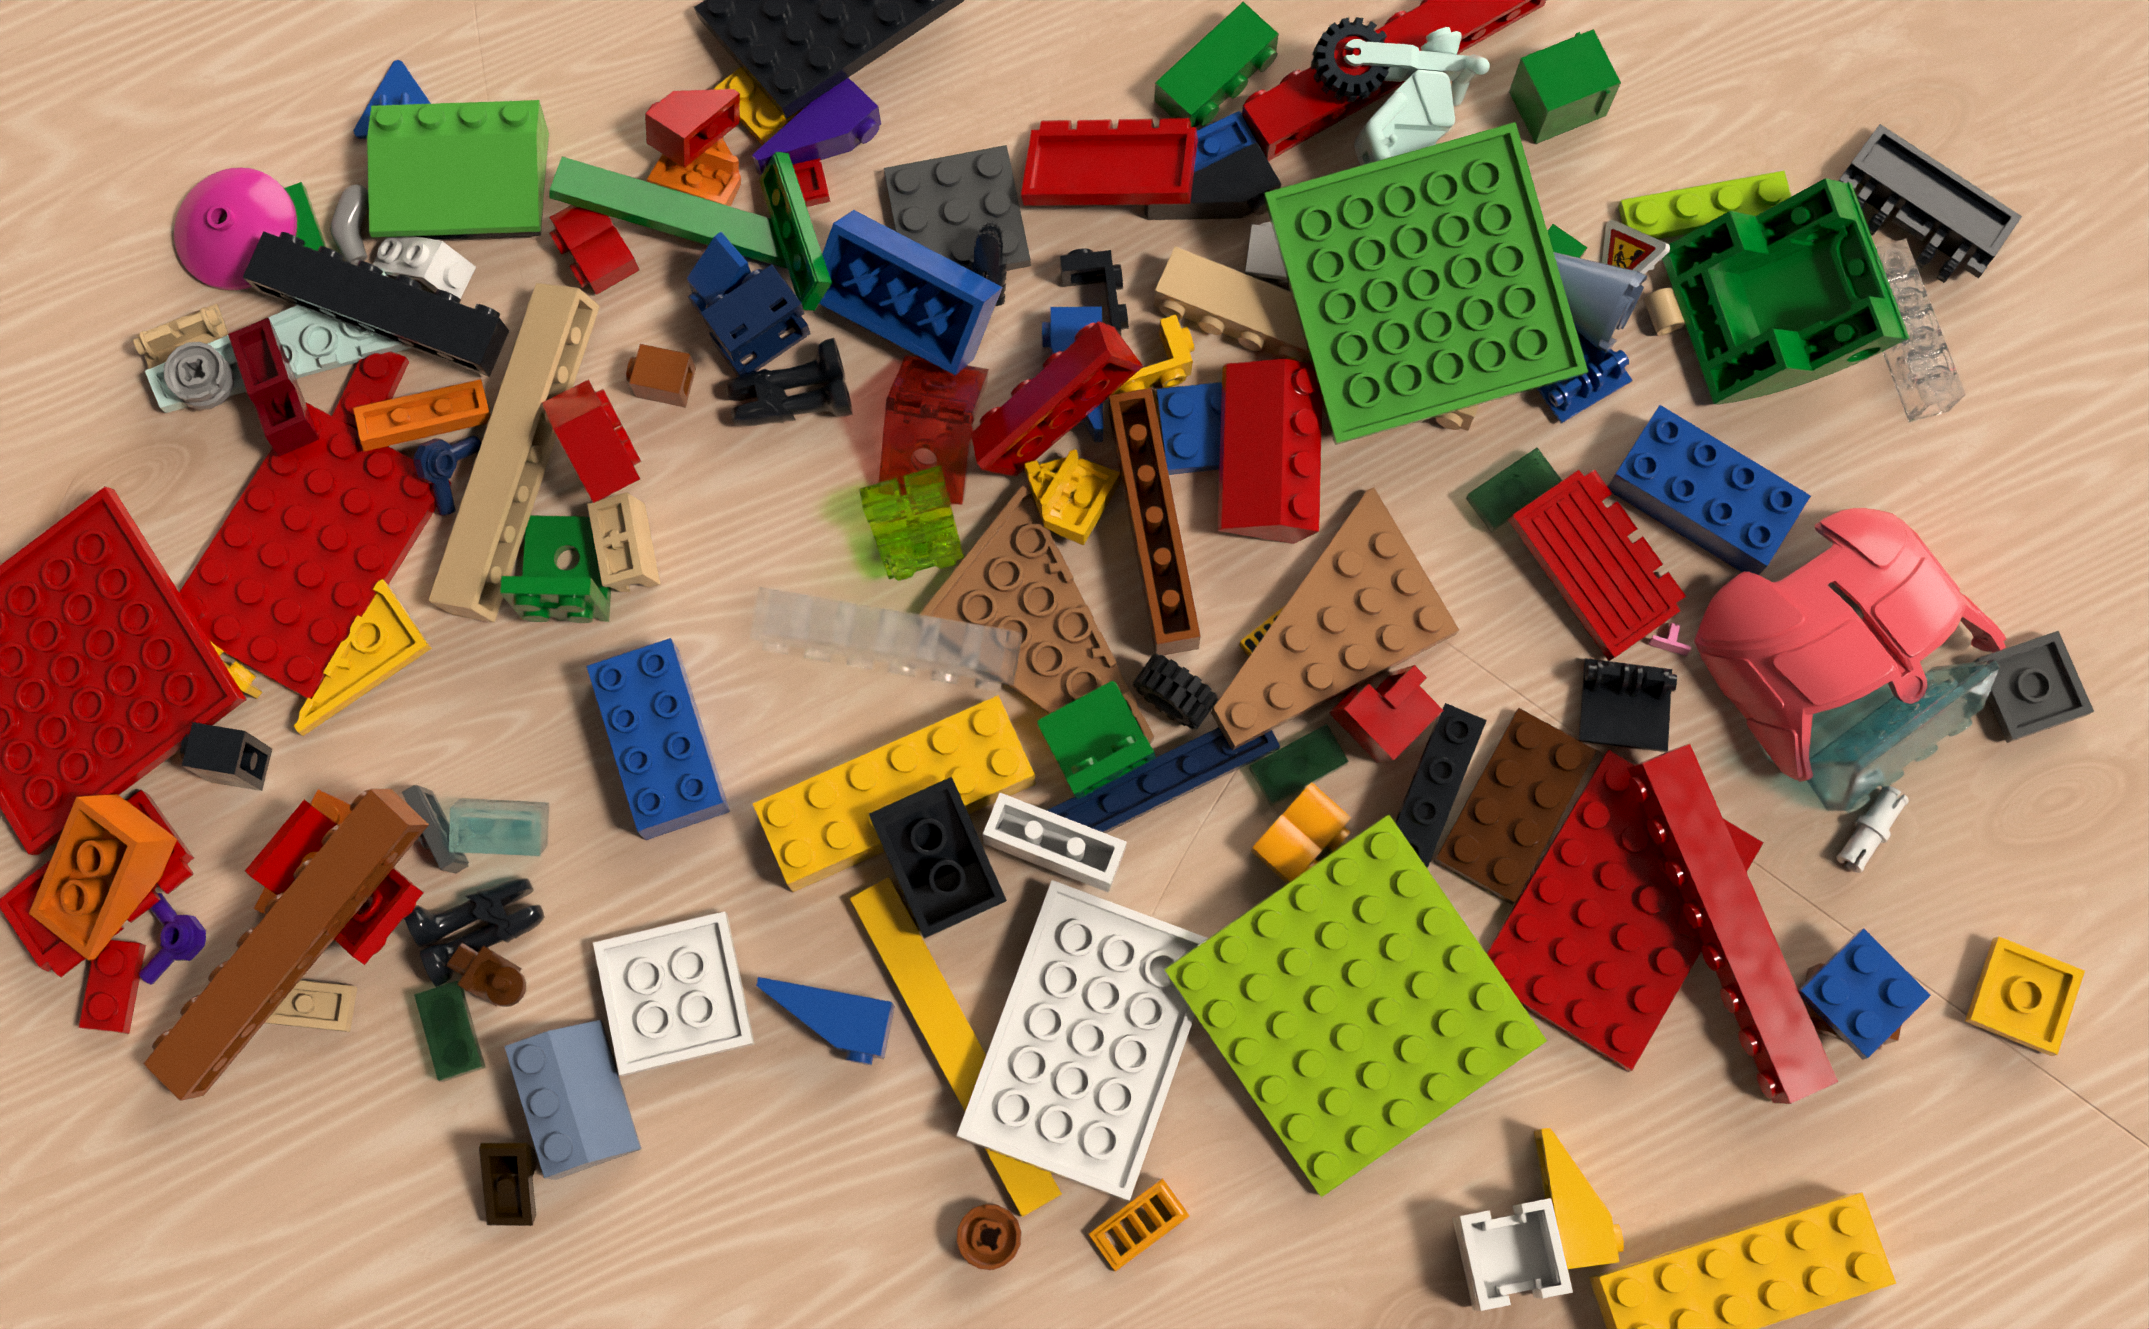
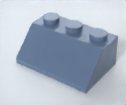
M602 1020L549 1030L504 1046L544 1178L557 1180L642 1149Z

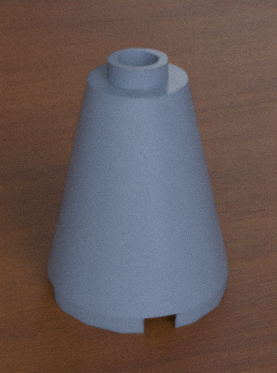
M1554 252L1576 331L1597 349L1605 353L1609 352L1617 341L1612 338L1615 329H1624L1644 289V286L1641 284L1647 280V276L1639 271Z

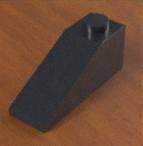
M1256 142L1194 172L1190 204L1145 205L1144 214L1148 220L1242 219L1252 213L1254 215H1261L1268 211L1263 197L1264 193L1280 189L1281 182Z

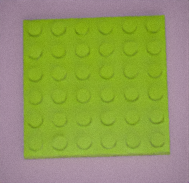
M1389 814L1164 969L1321 1198L1547 1042V1039Z

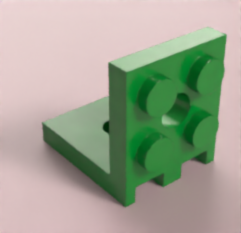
M530 515L525 531L522 576H501L500 594L523 620L547 622L549 617H555L557 621H570L574 623H591L593 618H598L602 622H609L611 587L602 586L590 517ZM564 551H577L580 555V560L576 567L571 570L558 568V557Z

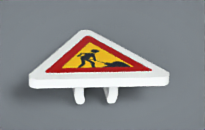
M1612 219L1606 224L1602 263L1645 274L1648 270H1653L1655 268L1654 265L1669 252L1670 245Z

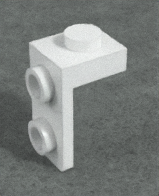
M415 236L386 237L379 246L377 257L373 263L378 268H383L387 275H403L419 280L435 293L437 289H440L460 299L476 269L475 265L443 241Z

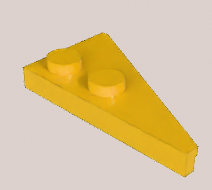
M383 579L376 583L373 590L377 594L363 616L357 615L350 627L348 638L340 643L323 673L326 676L313 698H307L301 708L299 719L293 726L302 736L432 649L394 592Z

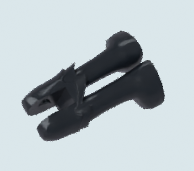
M835 338L822 341L819 344L816 359L811 362L780 370L769 371L762 369L758 372L753 371L738 376L726 384L725 391L727 398L730 400L742 401L755 397L758 398V401L737 406L731 411L732 421L737 426H756L767 423L796 421L793 415L828 411L838 417L853 415L850 394L845 382V372ZM828 383L823 388L792 396H787L784 391L797 387Z
M528 878L513 879L488 889L477 890V893L465 895V897L470 899L469 901L438 913H431L422 906L416 905L413 911L404 918L414 941L423 949L420 951V957L435 987L451 979L454 970L449 968L447 964L460 944L464 943L479 952L483 945L488 948L502 941L509 943L511 940L531 931L543 921L545 916L541 905H533L508 916L503 908L534 891ZM479 919L488 924L451 942L430 946L446 935Z

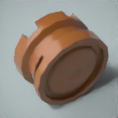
M984 1204L973 1208L962 1218L957 1229V1244L960 1254L969 1264L979 1269L994 1270L1005 1266L1016 1256L1021 1245L1022 1232L1018 1220L1009 1210L1000 1205Z

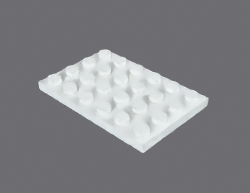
M1052 880L956 1137L1129 1202L1195 1016L1164 969L1208 938Z

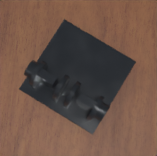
M1585 658L1579 741L1667 752L1671 692L1676 690L1677 675L1672 674V669Z

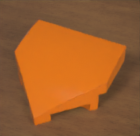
M722 137L686 168H683L662 154L648 176L647 182L731 206L741 185L739 160L737 156L732 155L724 141V137Z

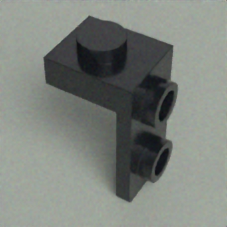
M1082 248L1073 250L1068 255L1060 256L1063 287L1096 283L1105 284L1110 326H1113L1121 336V330L1129 329L1126 304H1118L1116 290L1123 289L1121 264L1113 265L1111 250L1093 252L1091 249Z

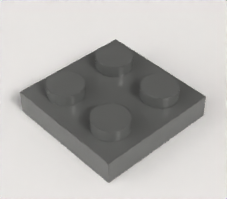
M2059 631L1991 653L1972 662L2007 743L2088 716L2094 712Z

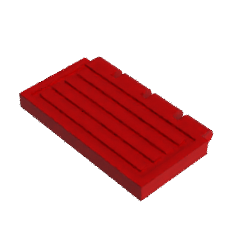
M1161 118L1159 128H1154L1153 119H1119L1118 127L1113 129L1111 119L1078 120L1076 129H1072L1071 120H1041L1040 129L1031 130L1021 190L1023 205L1190 204L1198 143L1196 127H1191L1190 118Z
M1594 469L1584 476L1580 470H1577L1507 520L1604 656L1610 661L1679 613L1681 610L1676 603L1685 598L1686 595L1669 571L1659 578L1655 576L1653 571L1662 566L1663 563L1643 536L1634 543L1627 537L1638 528L1620 503L1617 501L1608 508L1604 505L1602 501L1613 493L1597 471Z
M142 789L128 799L127 802L177 838V841L161 878L127 919L130 923L161 900L155 888L159 886L166 894H169L194 875L188 866V863L194 859L193 855L151 796ZM49 860L1 897L0 909L39 968L47 972L52 969L62 978L86 958L29 914L51 861ZM123 925L121 926V928L117 931V933H116L115 935H117L119 932H121V931L124 929V926H123Z

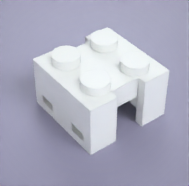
M1551 1198L1513 1205L1515 1215L1491 1219L1489 1210L1452 1218L1473 1310L1483 1311L1511 1305L1509 1295L1507 1294L1532 1290L1534 1298H1548L1573 1293Z

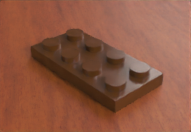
M1518 708L1434 862L1513 905L1597 750Z

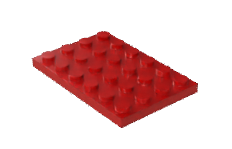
M306 402L319 440L281 456H278L272 447L179 593L208 639L222 649L223 653L302 697L312 699L326 676L323 673L340 643L348 638L350 627L357 615L363 616L377 594L373 590L376 583L383 579L389 585L436 510L437 505L432 484H428L418 478L413 459L389 446L363 451L357 429Z
M1608 750L1487 951V955L1524 1008L1630 1072L1633 1071L1702 951L1704 944L1698 930L1693 928L1686 919L1683 910L1685 900L1679 887H1676L1667 875L1665 869L1667 859L1661 845L1656 844L1649 834L1647 828V820L1649 818L1642 803H1639L1634 798L1630 790L1629 778L1631 776L1627 768L1634 765ZM1723 818L1747 872L1764 842Z

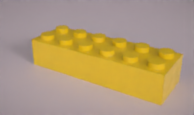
M997 695L752 804L785 881L792 892H795L885 852L869 817V813L952 777L968 814H971L996 803L999 793L1011 796L1036 785L1032 767L1001 699Z
M1863 1192L1845 1194L1589 1277L1607 1329H1758L1896 1284Z

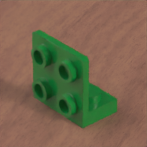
M1110 681L1042 717L1037 722L1077 800L1156 759L1153 748L1147 737L1144 736L1119 687L1114 681Z

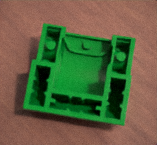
M1825 178L1756 216L1729 211L1670 243L1669 252L1662 258L1713 403L1717 405L1758 398L1812 382L1853 366L1910 339L1854 188L1850 182L1844 183Z

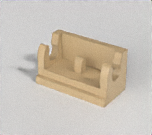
M628 492L602 499L595 503H588L602 586L612 587L619 592H630L629 585L642 584V586L649 588L660 585L645 503Z

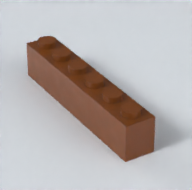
M1152 388L1109 395V418L1155 654L1160 656L1199 649L1201 635Z

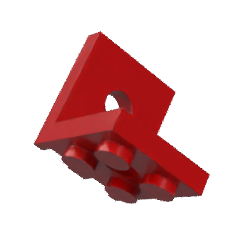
M304 799L246 868L245 872L274 894L284 893L295 881L293 874L301 865L303 858L311 852H319L323 847L321 841L325 834L338 824ZM394 867L334 940L353 958L365 965L374 954L383 948L387 937L400 921L413 911L416 902L424 892Z

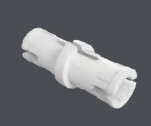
M1889 785L1882 787L1880 794L1866 815L1858 817L1855 822L1856 830L1842 851L1836 856L1840 864H1843L1846 860L1848 862L1844 867L1855 873L1863 872L1865 865L1878 845L1883 842L1886 843L1891 836L1890 827L1904 806L1909 802L1906 795H1901L1900 798H1897L1901 791Z

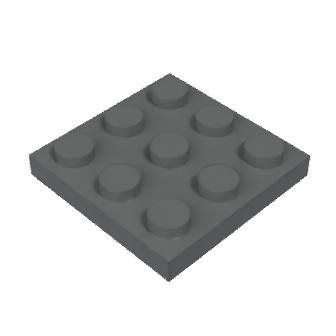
M1007 145L884 168L896 232L970 269L969 258L974 255L976 236H978L979 230L982 229L983 225L993 221L994 224L997 223L998 226H1001L1000 229L1003 231V257L1007 259L1006 271L1031 266Z

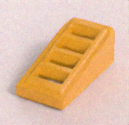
M1162 1178L1088 1235L1116 1272L1190 1217V1215ZM1155 1195L1159 1197L1173 1217L1167 1222L1163 1220L1150 1201ZM1141 1206L1158 1228L1151 1234L1135 1213V1210ZM1126 1217L1143 1239L1136 1245L1120 1224ZM1111 1228L1128 1250L1122 1256H1120L1105 1235Z

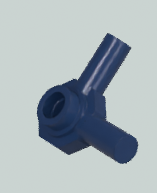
M473 435L452 445L442 439L434 438L420 444L414 455V466L418 478L428 484H432L439 515H448L456 511L449 479L456 469L457 461L479 452L481 441L477 436Z

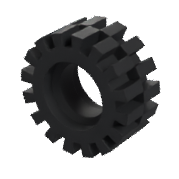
M1158 654L1151 656L1132 684L1140 695L1145 696L1144 699L1148 703L1155 705L1157 710L1163 711L1167 714V717L1172 720L1176 719L1179 724L1186 725L1190 729H1198L1218 701L1217 695L1211 691L1212 689L1208 685L1203 684L1198 676H1193L1189 673L1190 670L1184 666L1183 668L1180 667L1174 660L1171 659L1169 661L1165 656H1159Z

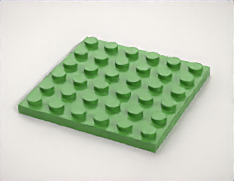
M1516 122L1264 193L1263 197L1335 445L1588 373Z

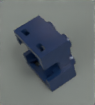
M772 264L764 270L757 269L749 273L739 287L729 294L722 293L715 296L708 302L706 309L700 312L704 323L711 331L709 335L713 344L737 376L758 371L811 334L808 324L802 317L805 314L802 303ZM793 327L795 332L782 340L780 335ZM755 353L756 359L745 366L741 363Z

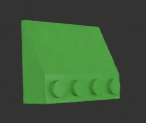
M540 100L371 106L367 135L369 233L371 237L541 232L549 132Z

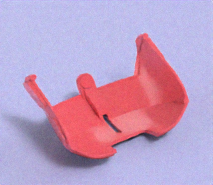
M1850 508L1824 518L1815 525V529L1833 543L1831 548L1778 582H1771L1751 572L1744 571L1724 585L1712 598L1694 640L1696 647L1721 691L1746 718L1748 728L1780 771L1799 782L1807 781L1813 777L1809 760L1813 714L1841 707L1868 695L1887 683L1896 699L1909 704L1918 702L1925 695L1928 687L1927 678L1920 661L1941 646L1956 630L1960 621L1972 633L1971 645L1973 647L1992 653L2006 648L2004 641L2007 639L1998 626L1968 597L1959 591L1958 585L1919 535L1893 513L1869 508ZM1833 582L1860 607L1864 617L1860 618L1853 608L1828 585Z

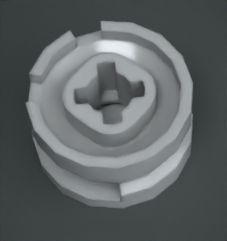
M188 342L177 347L168 356L164 365V379L168 388L187 406L198 410L212 409L221 405L230 396L234 387V372L231 365L211 345L202 342Z

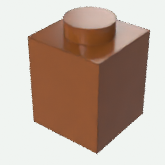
M640 344L637 357L632 356L628 362L626 380L629 382L636 398L686 408L696 367L691 355L688 353Z

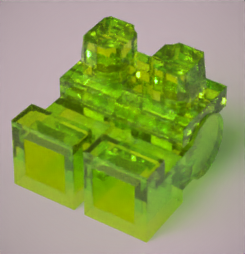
M941 465L903 476L907 493L903 496L897 478L859 488L862 508L871 527L888 579L895 578L897 581L913 577L917 571L934 566L940 569L955 565L956 560L964 558Z

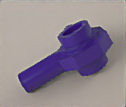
M157 893L161 900L150 908L164 927L160 936V946L162 948L139 972L142 980L151 985L157 981L174 961H191L203 949L206 942V930L196 916L178 915L162 893Z

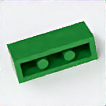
M1242 2L1155 82L1154 101L1172 118H1190L1191 127H1197L1199 124L1202 126L1207 125L1218 113L1220 104L1228 97L1231 99L1236 98L1247 86L1249 77L1257 70L1260 72L1265 71L1274 62L1278 55L1276 50L1279 33L1246 3Z

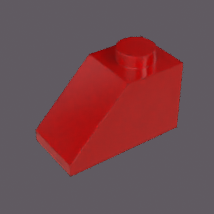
M734 89L672 91L660 102L652 104L645 113L646 143L683 168H686L740 124V93Z

